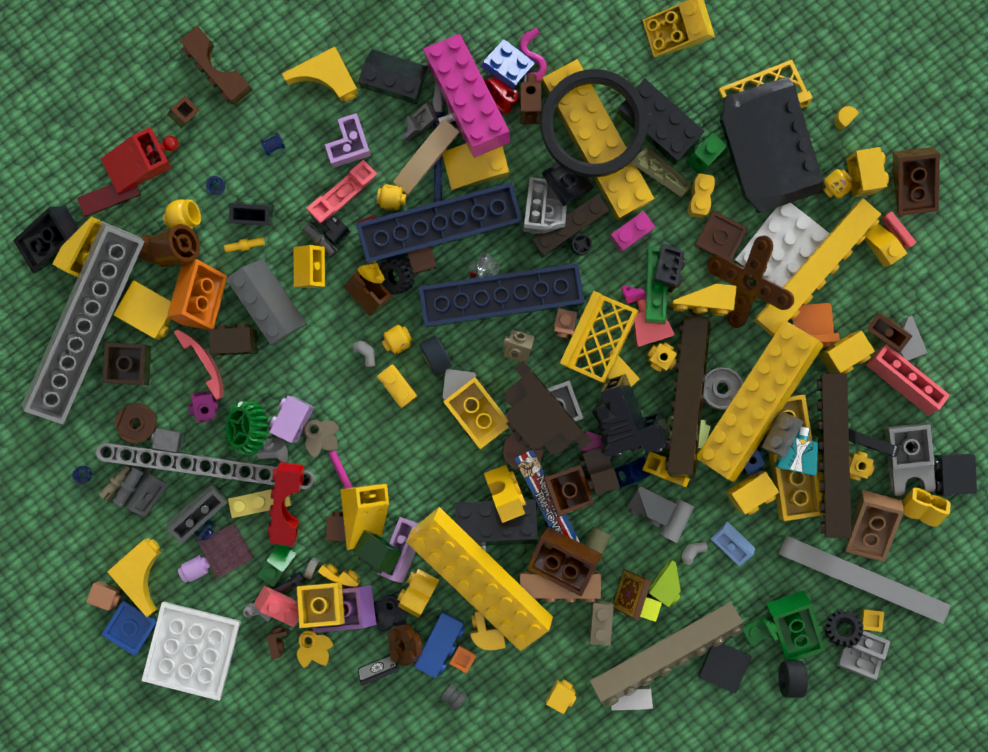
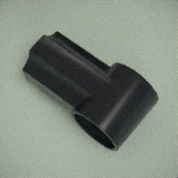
M311 215L313 220L336 245L351 232L334 216L319 223Z

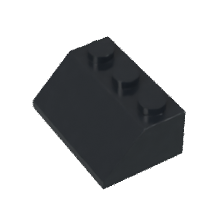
M372 49L364 62L358 82L361 88L417 105L428 66Z

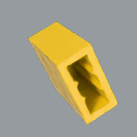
M133 280L113 315L154 339L160 340L161 337L164 338L169 330L168 325L172 320L167 317L171 300Z

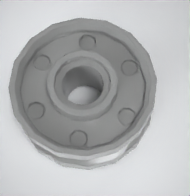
M720 367L711 370L705 377L703 401L713 409H727L743 385L741 377L730 368ZM719 383L726 386L724 394H720L717 391Z

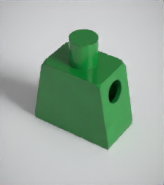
M712 133L690 156L686 163L698 174H702L727 148V145L715 133Z

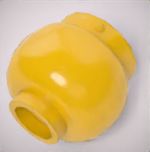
M174 200L167 205L163 219L168 228L183 224L193 229L200 224L201 214L193 200Z

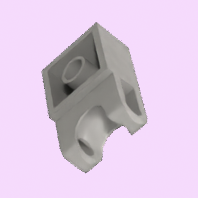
M918 423L884 427L885 441L900 447L897 457L887 455L892 494L894 496L904 495L905 484L912 477L919 478L923 490L929 493L935 492V464L931 425ZM908 442L912 443V447H909L910 450L906 449Z

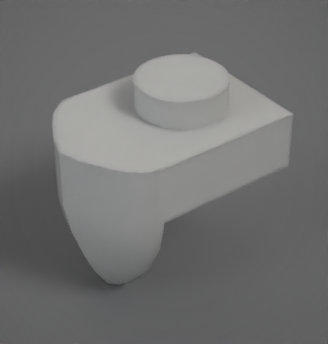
M282 438L266 439L267 442L263 443V448L256 453L258 459L278 458L280 462H287L288 449Z

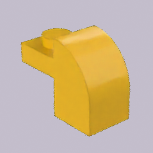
M649 452L643 471L687 487L690 478L671 477L668 471L665 470V462L668 458Z
M475 609V615H472L473 627H477V630L470 632L473 642L484 650L506 648L504 635L496 627L486 628L484 616Z

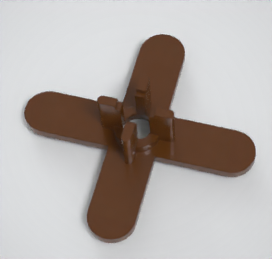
M762 235L754 240L745 268L719 255L712 256L708 260L707 267L711 274L737 287L734 310L727 315L729 324L734 328H740L746 324L755 297L780 310H787L794 304V296L789 290L763 278L773 251V241L768 236ZM755 278L756 284L749 286L748 280Z

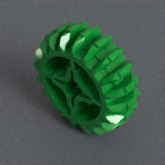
M242 401L234 404L233 408L229 409L230 414L226 415L227 422H224L226 424L224 431L226 432L225 439L228 440L227 445L231 446V451H235L239 455L258 453L263 448V443L267 442L266 435L269 434L267 432V427L269 426L267 425L268 417H265L266 411L262 410L261 405L252 401Z

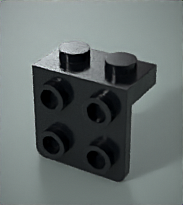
M974 454L934 455L936 495L952 496V494H975L977 492L976 457Z

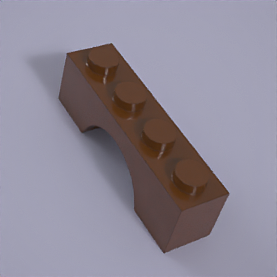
M198 26L180 40V43L184 46L181 50L188 58L192 56L197 61L194 65L201 73L206 71L209 75L207 80L214 88L219 86L222 90L220 95L227 103L231 100L236 105L253 90L237 70L220 72L213 68L211 53L214 45Z

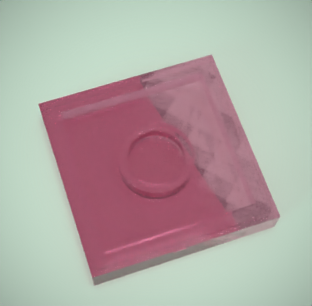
M235 523L199 543L217 578L254 558Z

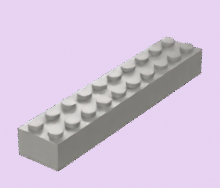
M102 221L23 400L22 407L24 412L64 424L144 244L141 237Z

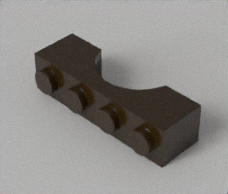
M597 194L566 215L565 227L545 234H538L531 242L541 257L544 258L576 233L608 214L609 209L599 194Z

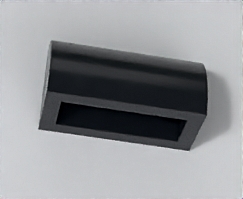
M229 203V223L269 226L272 221L274 204Z

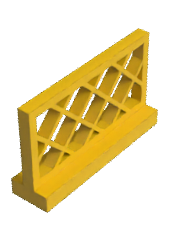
M793 60L721 87L718 90L723 99V97H726L725 92L729 90L736 92L744 91V85L749 82L757 86L765 84L761 82L764 76L774 77V81L785 78L779 74L782 69L789 67L792 72V76L789 79L801 91V93L797 94L801 109L809 106L813 98L810 91L807 92Z
M593 291L560 364L605 384L639 311ZM605 302L612 304L614 311L604 315L602 308ZM626 310L632 312L629 320L621 322L618 313ZM616 315L619 324L609 328L606 318ZM603 320L606 329L595 333V323ZM621 328V338L613 341L610 331ZM607 333L610 342L600 346L597 337ZM594 338L597 348L587 351L586 342ZM612 346L613 355L605 359L602 349ZM599 351L602 360L592 364L589 354ZM586 356L589 366L584 368L576 367L578 360ZM601 364L605 367L602 378L595 375L593 369Z

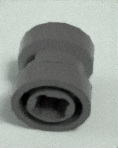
M451 682L439 699L442 702H447L450 708L456 711L467 695L463 691L459 692Z

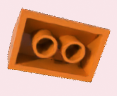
M198 259L182 263L167 317L185 326L206 330L214 329L227 275Z

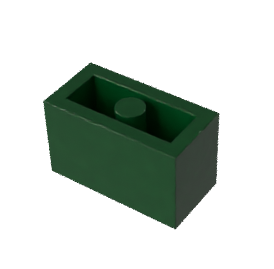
M366 530L363 531L353 550L359 556L358 559L361 562L370 564L371 569L379 574L382 572L391 574L402 554L400 550L378 534Z

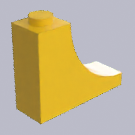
M336 47L282 73L288 86L302 81L320 83L331 89L341 102H349L356 98V94L359 93Z
M149 538L140 542L107 571L146 617L158 610L150 597L148 578L153 563L162 553L159 550L160 546L158 543Z

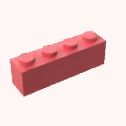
M887 344L878 349L866 364L867 367L928 416L940 410L950 396Z

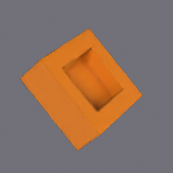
M459 645L449 664L467 674L477 654Z

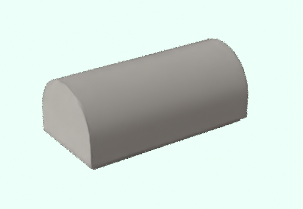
M676 498L674 503L677 505L667 526L663 525L659 534L678 543L694 506Z

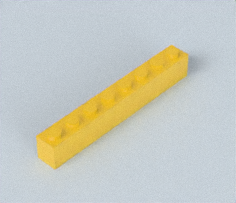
M864 198L859 200L783 286V288L793 294V306L787 310H780L768 303L753 321L770 336H774L784 320H793L800 313L798 310L800 306L808 304L813 298L812 293L814 290H820L827 282L825 278L828 274L833 275L840 267L838 263L842 259L846 260L852 254L851 248L855 244L859 245L866 238L864 233L868 229L872 230L879 223L877 219L881 213Z

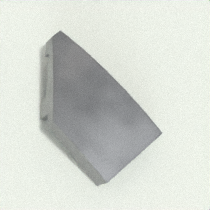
M425 103L412 117L407 116L408 128L407 133L403 135L404 140H409L419 135L438 121L437 115L430 103Z

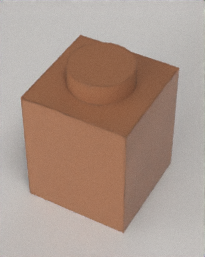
M98 581L93 583L86 603L108 611L112 610L121 601L122 596L119 595L121 589Z

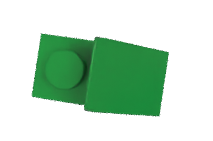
M279 544L266 560V564L257 576L272 587H275L297 553L286 545Z

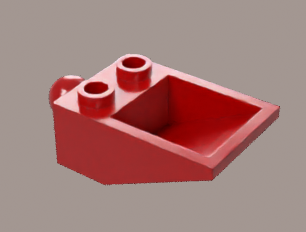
M149 127L129 137L103 156L101 161L117 193L120 194L172 169L164 151H175L179 146V142L175 136L169 135L160 144L156 134Z

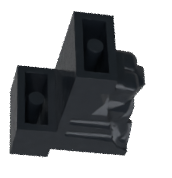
M623 374L608 379L601 390L603 399L598 401L592 410L593 416L599 423V431L602 434L600 439L604 456L612 455V457H617L623 454L624 451H637L642 446L646 453L662 451L666 447L670 435L663 413L658 412L643 417L627 375Z

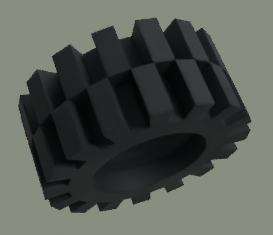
M404 258L388 259L381 263L382 266H379L385 278L382 285L391 295L407 292L413 287L411 284L415 281L412 279V277H415V273H411V270L414 269L413 267H408L410 263L409 261L405 262ZM393 269L398 273V283L393 278Z
M842 609L839 612H833V615L829 616L825 627L826 637L829 638V642L831 644L834 643L836 647L841 646V649L846 647L852 648L853 645H857L863 635L864 626L861 624V618H858L856 613H850V610L844 611ZM840 622L849 623L852 627V633L849 636L839 635L836 630L837 624Z

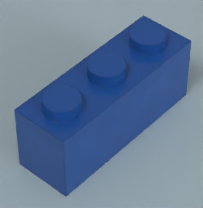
M442 610L414 667L434 678L437 677L438 673L442 675L447 665L444 662L447 655L451 657L456 648V645L453 643L457 637L461 638L465 627H463L464 621Z

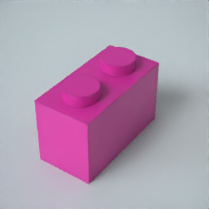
M643 211L612 233L609 238L619 252L622 253L653 231L655 226Z

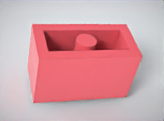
M263 587L254 602L258 610L294 627L299 620L298 601L271 588Z

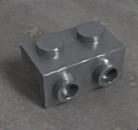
M780 411L772 429L765 438L762 448L774 455L777 454L785 458L804 421Z

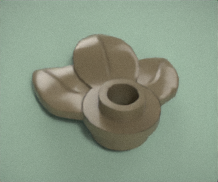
M318 420L308 421L304 426V433L307 437L305 446L312 456L317 457L321 449L337 450L338 443L333 434L340 427L331 420L323 422ZM312 426L318 428L317 433L313 434L311 432Z

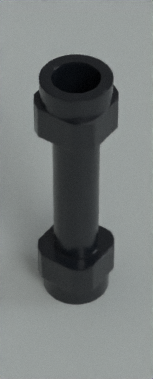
M300 571L290 575L291 579L272 589L282 593L293 586L296 588L301 586L305 579Z

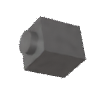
M156 428V432H153L151 437L153 448L181 452L184 432Z

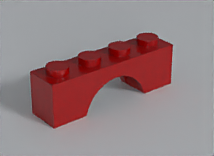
M280 462L278 468H274L272 480L275 481V487H272L271 499H274L269 510V517H272V522L269 523L267 535H270V543L294 546L296 542L299 519L289 513L285 505V498L300 491L303 484L305 465Z

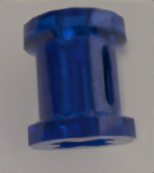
M278 132L267 140H260L267 156H270L272 152L280 148H286Z

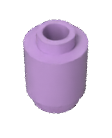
M198 555L183 563L178 568V573L185 583L188 581L192 582L207 574L210 565L205 557L202 558Z

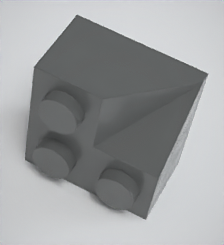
M635 485L626 503V507L630 508L629 513L638 517L640 514L648 517L646 521L657 527H660L661 524L667 526L677 505L638 485Z

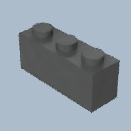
M210 483L166 523L167 531L182 544L227 503L225 496Z

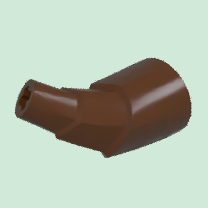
M179 224L156 235L139 236L143 239L144 244L137 258H140L141 261L158 264L161 267L186 263L197 258L200 251V243L196 233L190 227Z

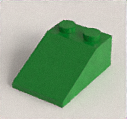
M804 590L766 603L771 621L779 631L776 635L786 661H796L825 651L812 603Z

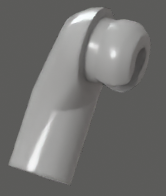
M249 603L243 610V614L247 618L260 615L267 622L272 618L260 612L254 603Z

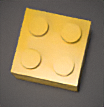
M881 147L858 150L846 158L849 176L854 180L852 182L853 188L851 189L853 197L876 194L887 187L889 177L888 173L884 170L885 155L881 152Z
M858 331L849 334L836 342L834 346L828 347L818 355L830 374H846L854 369L852 365L866 362L871 358L870 354L875 351L864 333Z
M759 471L734 485L725 493L738 512L751 515L759 510L758 506L762 503L768 504L776 499L775 495L779 491L765 471Z
M342 583L297 586L299 628L345 624Z

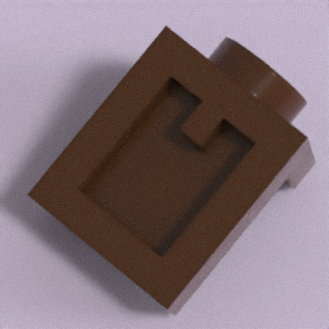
M283 626L271 629L272 632L267 635L272 659L280 658L283 655V651H285L284 642L279 637L288 635L290 630L289 628L284 629Z

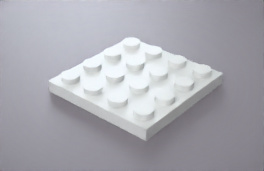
M788 203L774 209L734 261L745 268L754 240L762 235L770 237L773 241V251L763 278L783 287L830 233L792 203Z
M162 602L142 681L220 701L241 621Z

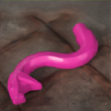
M534 28L521 37L519 48L522 53L539 65L537 72L528 74H535L536 82H541L547 71L546 61L542 56L529 51L527 48L529 42L540 35L538 29Z

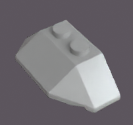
M534 177L529 179L523 232L545 234L565 227L567 205L563 206L545 179Z

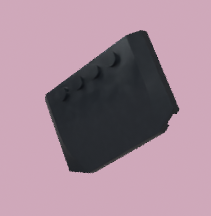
M789 77L723 97V111L720 113L722 130L743 198L755 207L757 213H762L822 192L823 179L795 85Z

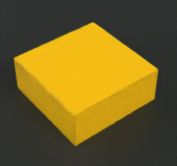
M862 608L861 624L864 626L863 630L882 632L884 612Z

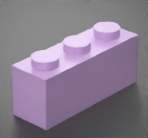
M399 518L390 544L400 550L402 554L391 574L382 572L379 575L392 581L404 582L416 553L406 543V540L411 530L419 523L406 518Z

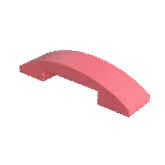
M362 160L349 171V174L323 197L320 196L306 210L319 223L324 222L359 194L375 178L377 173Z
M180 330L174 331L184 349L194 348L211 375L212 379L207 381L206 384L215 399H223L222 378L210 353L199 341Z

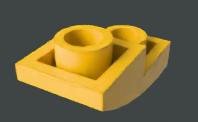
M330 563L329 565L323 564L318 570L326 578L336 583H342V585L357 587L361 582L358 579L359 575L354 571L349 570L348 572L345 569L339 575V570Z

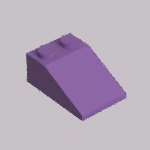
M363 585L342 588L345 624L312 627L313 632L362 629L376 625L372 586Z

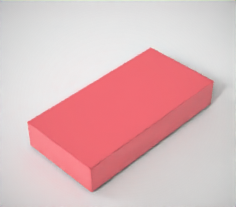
M892 211L881 218V221L898 239L904 249L912 247L917 243Z

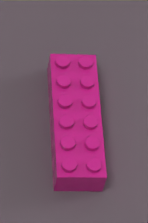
M457 34L424 48L425 61L473 158L510 143V131L461 35Z

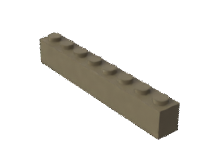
M730 602L592 679L590 682L603 706H612L624 695L630 696L634 694L640 686L643 685L645 687L652 684L656 677L668 675L671 673L672 668L686 665L690 661L689 659L694 656H702L713 645L717 647L725 642L724 639L729 636L735 637L739 635L742 629H744L743 621Z

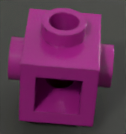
M210 390L190 394L191 404H188L190 416L194 415L195 420L200 423L209 422L212 420L211 418L216 417L215 411H218L217 400L212 398Z

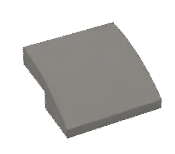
M852 627L848 633V636L852 633ZM863 630V635L857 645L841 650L837 666L873 681L877 680L881 663L886 659L890 641Z

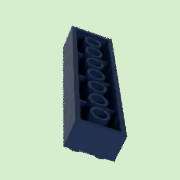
M511 182L356 223V228L366 264H372L426 248L518 225L523 220Z
M578 263L419 286L425 328L584 304Z

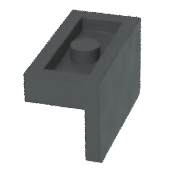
M144 467L142 469L144 474L135 486V492L131 493L125 503L130 511L143 517L147 515L168 486L165 481L155 477Z

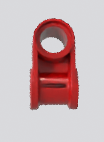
M495 76L484 80L499 112L509 114L513 108V103H516L519 99L518 92Z

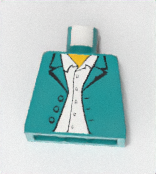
M800 428L786 457L783 458L778 455L774 467L816 476L818 443L808 441L810 428Z

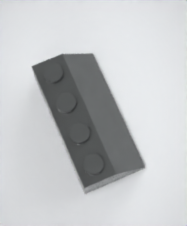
M263 259L242 267L226 278L270 345L276 346L307 325Z

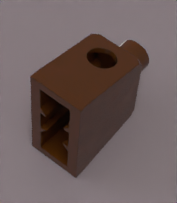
M526 74L524 82L521 83L520 124H540L541 83L536 82L535 74Z

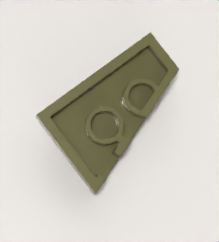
M649 145L631 162L681 197L692 186Z

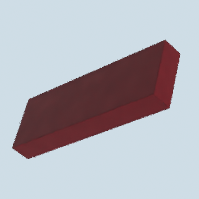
M110 184L77 197L83 215L88 217L141 196L137 185L118 194L114 185Z

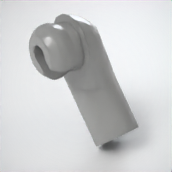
M365 341L355 342L353 350L365 356V367L375 366L374 349Z
M700 542L687 545L681 556L682 562L685 565H691L697 553L708 552L707 543Z

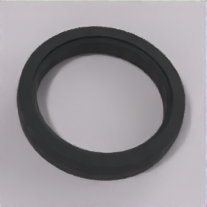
M601 69L582 70L564 78L550 92L541 113V135L549 154L561 167L583 177H604L626 167L640 152L647 134V111L639 92L622 76ZM600 84L613 88L627 100L633 111L635 120L633 139L622 154L608 162L591 164L578 161L568 155L556 140L553 131L555 109L568 92L582 85Z

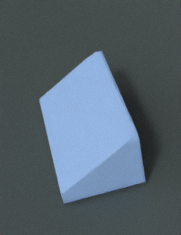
M729 522L724 523L711 537V540L738 566H741L755 552V547Z

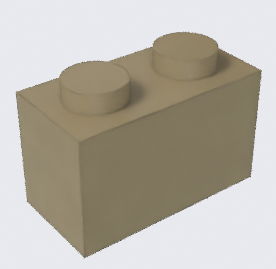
M596 601L591 603L590 644L611 645L614 607L612 602Z

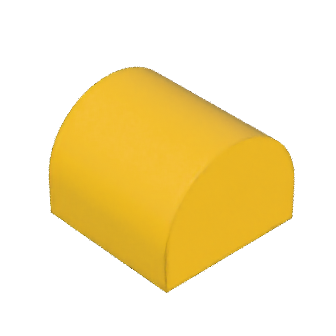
M852 106L843 107L834 116L835 126L839 130H843L859 112Z

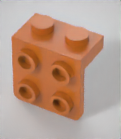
M830 303L800 306L798 309L800 313L792 320V325L818 339L823 344V347L834 346V342L840 341L839 333H834L832 305Z

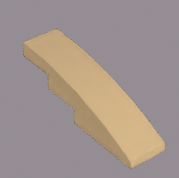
M444 119L413 155L393 183L402 187L403 191L409 195L432 169L435 162L447 150L451 142L458 136L459 131Z

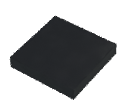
M558 163L542 173L563 206L573 202L594 188L587 177L571 173Z
M725 644L717 647L713 645L708 651L698 677L736 693L752 656Z

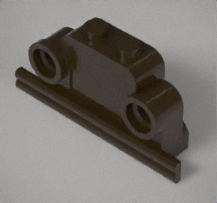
M524 361L514 368L522 378L509 387L505 393L506 402L512 406L507 412L508 422L506 424L513 432L517 431L521 435L520 441L526 448L530 446L533 449H539L545 445L550 453L558 454L575 440L582 449L592 442Z

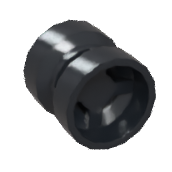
M579 234L574 237L571 250L575 255L584 256L590 251L592 246L590 237L585 234Z

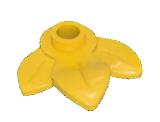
M310 630L304 631L298 640L300 648L297 651V658L300 664L305 668L313 660L326 666L329 660L327 650L333 647L331 639L326 635H317ZM310 637L312 639V643H308L306 641V638Z

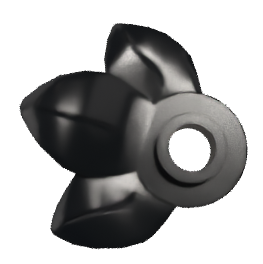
M389 594L384 596L382 600L374 601L376 626L381 632L387 631L392 625L406 624V613L398 607L400 601L397 600L398 597ZM387 603H391L393 608L389 607Z

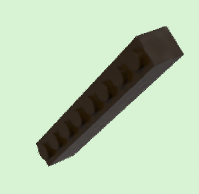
M684 316V322L680 324V334H682V341L678 343L680 360L676 361L678 380L674 381L676 399L672 400L671 407L672 411H674V418L670 419L669 429L672 431L671 439H668L667 450L670 451L669 459H666L665 470L668 471L671 477L695 479L711 329L709 317Z
M821 374L816 384L821 398L817 399V411H821V419H818L817 426L818 431H821L822 439L818 440V451L822 452V460H819L818 467L819 472H822L823 479L819 480V492L823 493V501H820L819 508L820 513H823L824 520L820 521V533L824 534V538H852L847 374Z

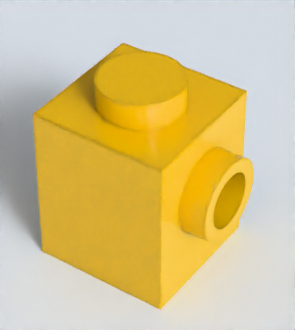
M564 679L562 682L556 680L545 700L546 705L564 714L568 706H573L577 697L575 696V689L572 688L573 685Z

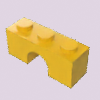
M507 465L484 473L502 523L524 515L523 506L526 503L514 472H509Z

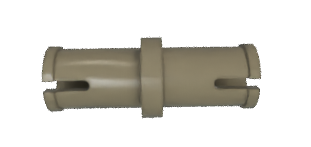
M125 464L115 477L112 476L110 478V482L99 493V496L109 502L120 489L121 482L125 481L132 467L130 468L129 465Z

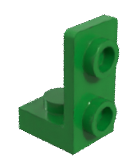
M762 616L745 624L744 629H742L751 646L767 637L774 641L779 640L776 635L779 631L775 624Z

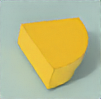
M377 263L362 265L357 269L370 282L383 283L385 280Z

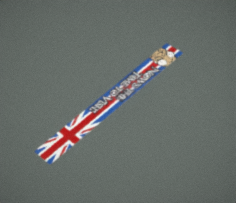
M530 450L516 457L515 461L549 527L580 542L566 514L557 516L544 481L546 475L534 451ZM532 463H534L533 468L530 470H525L522 467L525 466L526 468H530Z

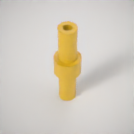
M264 237L248 240V238L241 239L239 242L224 245L226 253L237 250L247 251L252 247L265 245Z

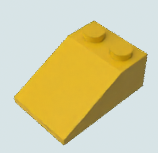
M467 144L446 150L442 154L451 191L509 177L503 146L473 158Z
M91 216L62 245L53 265L78 277L102 221Z
M476 377L443 401L480 449L508 428L506 424L508 422L507 417Z

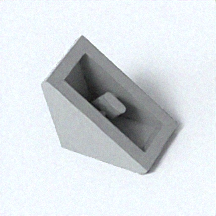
M446 369L443 389L444 400L471 379L477 377L474 372Z

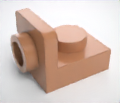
M558 308L553 332L557 333V337L568 339L569 336H573L578 312Z

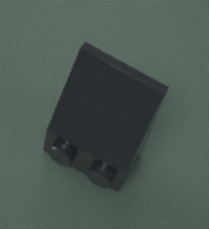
M66 206L49 207L13 241L32 273H37L54 262L62 245L79 227Z

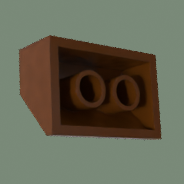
M547 527L539 540L527 569L582 597L602 553Z

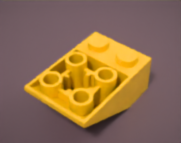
M687 0L643 19L654 57L692 47L715 38L704 0Z
M714 284L675 299L668 304V307H673V311L678 312L692 309V313L704 314L710 311L714 316L728 315L729 312L734 310L736 286Z
M387 484L340 489L347 550L355 548L364 530L382 537L389 506Z

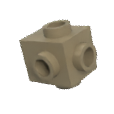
M512 330L510 337H505L502 346L506 348L504 357L527 363L535 336Z

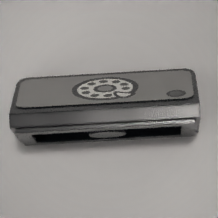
M389 655L359 667L360 684L364 686L398 672L400 668L399 663L393 662Z

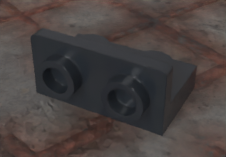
M666 244L660 246L653 282L668 286V292L670 293L681 285L682 276L680 274L686 263V259H684L685 251Z

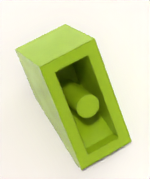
M669 559L648 590L652 596L668 607L671 604H676L680 598L679 593L681 591L676 562L672 559Z

